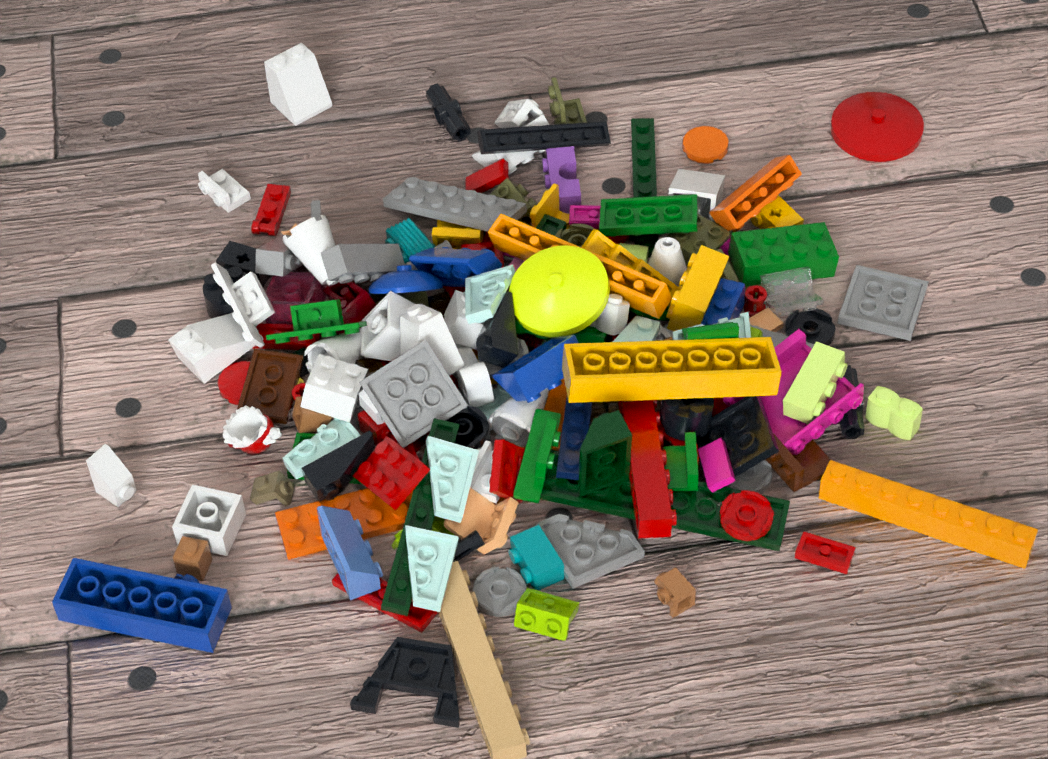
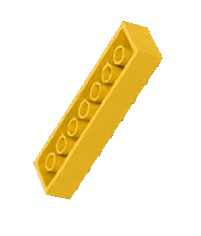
M771 337L564 344L562 372L569 403L771 396L778 394L782 372Z

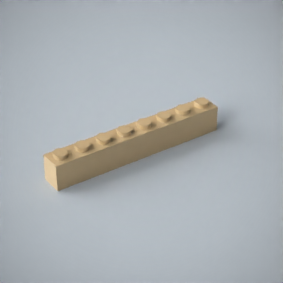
M455 561L451 568L441 611L438 612L449 644L452 646L456 664L490 758L527 757L526 746L530 745L526 728L521 729L518 721H521L520 712L517 704L512 705L509 699L512 697L509 682H503L501 675L504 672L499 658L494 659L492 653L495 652L494 643L491 635L486 636L484 632L487 626L483 614L477 613L478 601L474 591L469 592L470 580L466 570L462 571L459 562Z

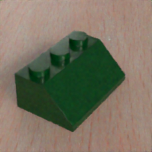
M619 410L612 413H603L598 418L593 419L581 445L578 494L580 497L629 479L632 433Z

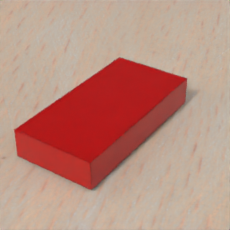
M503 158L467 176L465 190L483 193L501 184L508 178V162Z

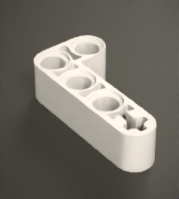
M455 343L465 367L454 372L452 375L458 381V387L468 406L476 408L494 402L491 381L484 362H478L472 348Z

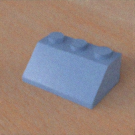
M326 506L317 507L322 539L349 599L353 600L381 589L379 578L383 577V573L379 563H373L370 557L373 556L372 548L369 541H363L361 537L363 530L359 520H353L348 510Z

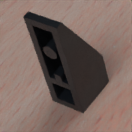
M507 292L504 295L494 317L485 321L476 341L478 360L501 368L507 366L518 356L511 292Z
M371 431L362 434L301 468L306 484L319 502L325 499L328 501L332 500L339 493L343 492L353 479V475L359 466L373 452L375 443Z

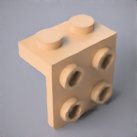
M470 488L461 523L445 519L444 527L456 536H459L460 539L465 538L476 530L485 545L477 550L485 555L496 548H501L508 539L507 531L516 518L515 511L519 502L509 497L495 505Z

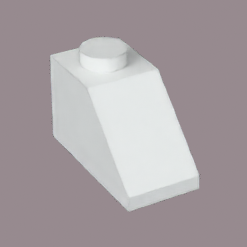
M104 444L86 460L96 493L115 506L119 507L137 491L132 474L108 445Z

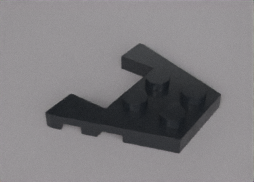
M397 637L378 662V668L371 677L365 680L362 690L357 696L352 698L350 703L351 710L376 714L383 689L437 697L439 699L433 717L434 724L459 728L460 718L452 646Z

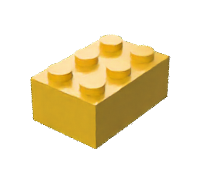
M701 245L697 254L692 253L687 270L682 275L678 290L673 295L666 318L670 319L667 329L677 331L702 323L729 259L728 255Z

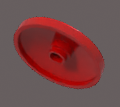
M865 92L845 99L835 108L831 119V134L836 144L846 153L856 158L873 162L893 161L909 155L919 146L924 130L923 118L913 104L899 96L884 92Z

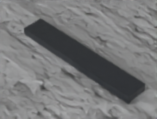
M607 121L481 129L477 132L481 155L546 150L547 148L574 146V148L608 146L611 144Z

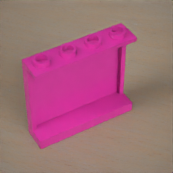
M800 329L774 347L782 371L778 394L760 396L772 432L792 455L799 454L812 439H818L831 424H837L841 421L844 414L850 409H856L860 406L864 394V385L862 383L855 387L846 378L839 377L836 381L837 386L834 395L831 398L828 397L825 401L824 412L811 423L806 424L783 415V400L812 350L806 344V334ZM723 397V402L731 406L744 397Z

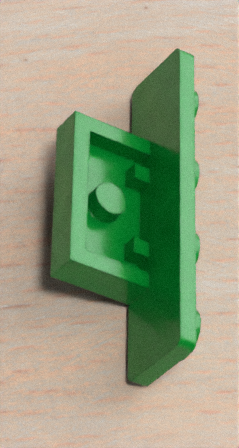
M340 299L290 306L294 331L266 335V340L275 339V344L290 342V337L298 336V341L313 339V334L321 333L322 338L336 336V331L344 330L345 334L359 333V328L367 326V322L361 321L344 324Z
M541 409L535 410L513 493L515 499L534 503L540 502L547 470L553 469L556 454L552 453L553 447H558L561 432L558 431L561 420L560 413Z

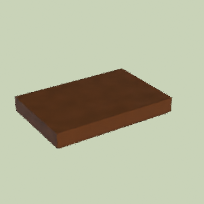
M254 348L237 410L245 405L249 408L253 406L256 409H260L262 414L267 415L273 423L287 424L294 400L292 389L299 381L304 362L303 355Z

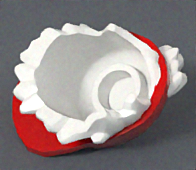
M246 405L240 407V409L236 410V413L231 414L230 419L226 420L227 425L223 426L224 443H228L229 447L240 449L248 454L266 451L271 444L276 442V439L282 436L280 429L274 427L272 420L267 415H263L260 409H256L253 406L251 408Z

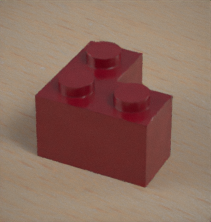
M352 281L344 284L338 282L333 286H327L323 290L329 300L340 299L344 324L361 322L376 306L367 291ZM344 330L336 331V335L345 333Z

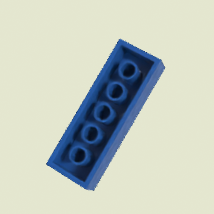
M77 558L72 559L52 601L59 621L210 653L214 652L232 609L228 590L224 588Z

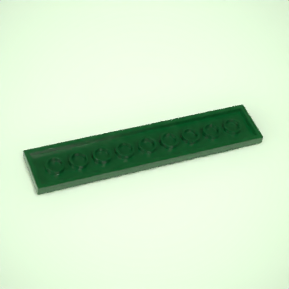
M552 451V453L556 454L553 469L547 470L540 499L635 520L629 479L580 497L578 494L579 480L556 478L559 451ZM698 481V491H673V505L670 506L671 509L676 510L677 523L672 528L780 551L790 501L762 495L768 499L774 512L771 529L765 536L757 540L743 541L735 539L726 533L721 526L719 518L721 505L726 497L732 493H741L742 490L723 487L712 493L707 483Z

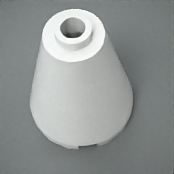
M320 215L322 220L317 221L315 217L310 218L291 229L292 235L288 239L284 235L282 240L322 285L327 284L330 287L339 281L328 280L321 252L335 246L328 219L325 215Z
M671 237L659 239L655 244L648 264L679 287L682 275L687 270L680 244Z
M359 328V333H342L309 345L305 350V355L308 354L306 367L309 373H311L319 354L331 356L350 364H355L356 360L363 359L364 357L361 356V328Z
M546 388L540 392L541 397L530 403H527V401H516L512 396L490 415L487 421L489 431L493 429L496 433L494 438L496 440L504 439L519 447H525L535 410H544L549 390Z

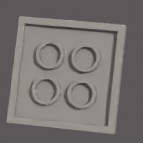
M856 265L838 316L837 324L911 341L929 281Z
M426 340L359 382L402 448L429 432L434 418L446 421L468 406Z

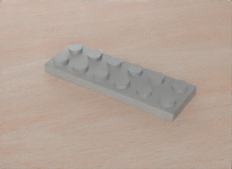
M416 177L407 178L401 185L383 198V204L386 208L483 231H489L500 214L518 220L527 212L526 203L518 202L514 199H504L495 195L478 193L474 190H464L456 186L438 184L434 181H424Z

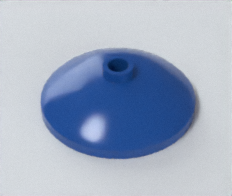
M411 265L397 266V271L382 275L368 289L370 294H388L390 291L394 293L418 292L443 288V282L426 271L412 270Z

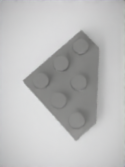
M562 514L554 515L535 524V526L540 525L563 561L564 577L572 589L644 558L645 551L631 531L623 529L620 532L606 529L603 524L584 520V523L570 520L569 516Z

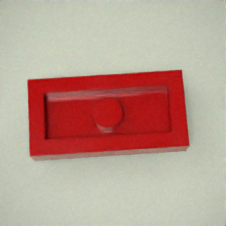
M803 531L795 551V559L847 574L856 547Z

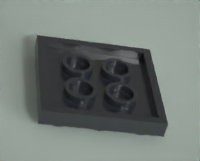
M746 396L714 415L709 432L702 438L701 435L696 436L698 449L722 438L726 444L735 477L779 452L760 396ZM699 455V462H700L701 469H702V472H703V475H704V478H705V474H704V471H703V467H702V463H701V459H700V455Z

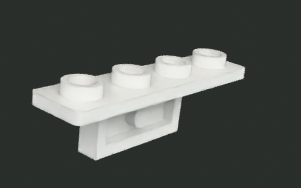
M216 262L211 265L215 272L213 278L223 288V298L232 306L234 310L232 315L236 322L242 326L244 339L249 344L253 343L260 348L263 347L265 344L256 326L274 314L275 311L256 274L249 272L233 283L228 271Z

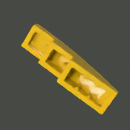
M596 229L592 230L581 247L666 283L671 298L675 291L678 290V286L644 260L638 259L621 245L615 244Z

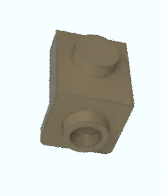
M278 470L254 479L250 500L258 505L278 499L284 506H288L291 504L295 485Z

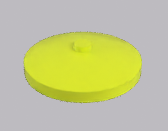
M554 246L535 253L520 265L511 280L509 292L512 293L514 315L518 322L528 331L544 337L568 336L585 329L600 316L609 299L610 282L605 267L594 254L576 246Z

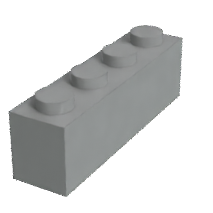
M338 244L321 252L328 280L339 281L340 284L355 280V283L367 280L373 283L382 275L397 271V266L405 265L399 244Z

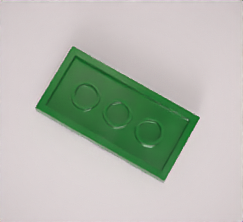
M697 194L601 199L599 232L605 236L697 232Z

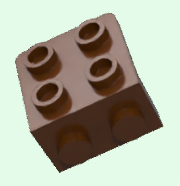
M774 434L779 452L765 460L771 464V467L793 492L822 478L831 459L813 439L806 444L799 454L792 455Z

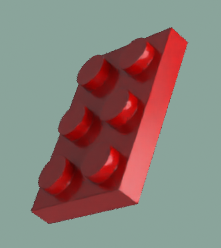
M386 436L376 446L368 459L359 466L353 477L396 511L431 469Z

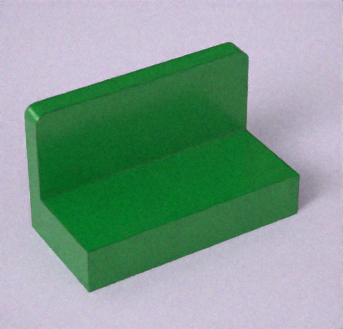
M733 322L682 328L683 340L739 338V325Z
M685 432V446H665L663 450H666L667 457L664 469H669L670 484L667 485V488L672 489V491H698L696 432Z

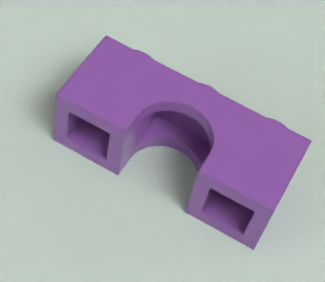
M574 146L547 148L546 158H542L543 172H548V175H544L545 188L549 189L554 183L558 184L559 210L564 213H570V205H581V191L579 179L576 176Z

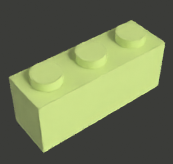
M816 341L783 400V415L809 424L824 412L825 401L828 397L831 398L834 395L837 386L836 381L839 377L843 378L847 370L844 351Z

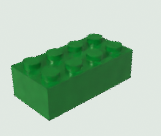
M825 222L732 232L728 255L738 281L745 283V287L765 283L777 284L834 277L839 260L838 252Z

